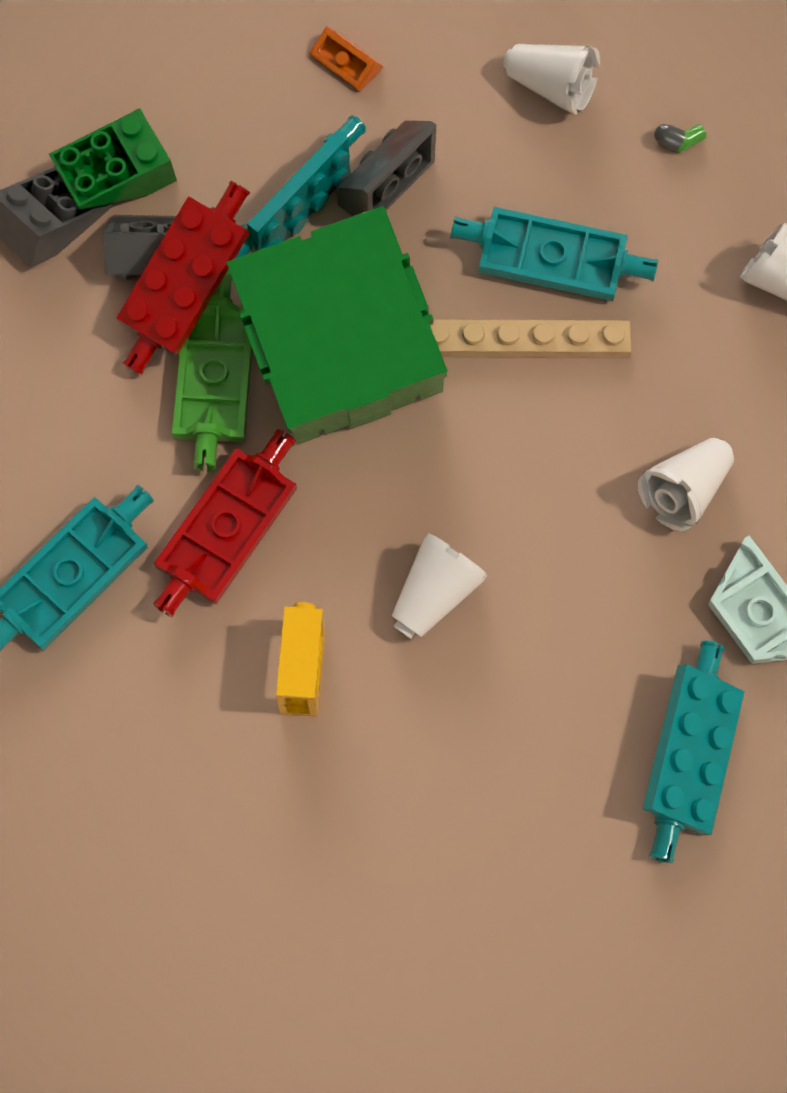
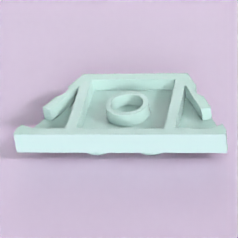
M747 536L740 545L708 606L751 664L787 660V585L752 538Z

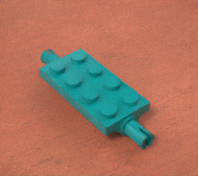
M350 115L348 120L334 134H328L324 140V145L247 225L243 224L241 226L247 229L250 234L236 258L286 241L292 234H298L305 226L306 219L314 211L318 212L325 206L329 195L337 188L340 179L346 173H350L349 147L366 132L365 124L358 117Z
M493 207L491 218L486 220L485 223L455 216L450 235L452 239L456 238L480 243V247L483 250L478 268L479 273L608 301L614 300L619 277L622 278L623 274L654 281L659 260L628 254V250H625L628 235L499 207Z
M136 485L135 489L116 507L112 505L109 508L94 497L0 588V615L2 616L0 619V651L18 633L20 635L25 634L44 651L148 548L147 543L131 528L133 527L131 522L154 502V499L146 490L142 491L143 487Z
M701 641L696 668L688 664L677 666L642 810L654 815V823L657 825L649 857L663 863L672 864L674 862L673 857L680 831L687 829L700 835H712L745 691L720 680L717 676L724 646L722 644L718 645L714 641Z

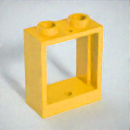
M299 602L295 603L294 607L284 606L276 690L280 714L318 715L325 626L323 609H318L316 605L311 603Z

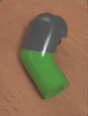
M661 124L655 129L654 137L660 145L675 152H683L706 139V132L700 124L687 131L672 125Z

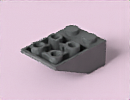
M54 167L0 190V239L33 267L58 255L110 210L114 203L79 209L59 172Z

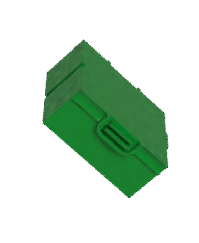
M384 205L311 231L310 238L302 240L300 236L226 262L244 312L239 314L265 385L271 383L289 433H293L297 445L320 437L319 433L322 432L326 435L351 426V429L391 415L392 410L414 403L415 398L419 397L422 400L443 392L447 368L430 326L433 324L434 319L432 314H428L429 307L414 268L410 266L409 254H402Z

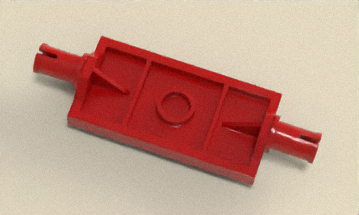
M230 181L215 208L211 207V209L193 198L187 197L116 319L138 331L136 335L139 336L126 360L123 361L124 365L143 375V371L157 348L161 349L163 346L176 355L179 354L229 270L226 262L236 258L250 234L247 229L236 224L234 220L246 197L250 194L244 187L237 186L235 182Z
M276 429L273 437L261 453L248 455L236 448L154 562L157 569L171 577L170 582L160 596L153 602V605L160 612L163 613L165 610V615L173 617L175 611L189 592H196L215 605L219 602L297 490L296 483L284 477L279 472L280 468L278 466L290 448L296 443L290 434L286 433L283 437L284 431Z

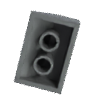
M405 120L397 129L392 128L384 136L382 143L374 151H368L361 159L360 165L352 173H346L340 179L337 185L338 206L351 216L383 205L387 210L435 162L437 125L432 121Z
M113 215L103 233L105 275H115L118 279H132L136 275H142L176 216Z

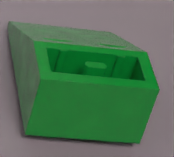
M140 108L49 153L52 162L79 209L148 196L177 181L170 158Z

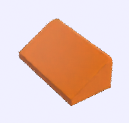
M328 26L325 27L309 53L311 57L358 91H361L383 68L381 63Z

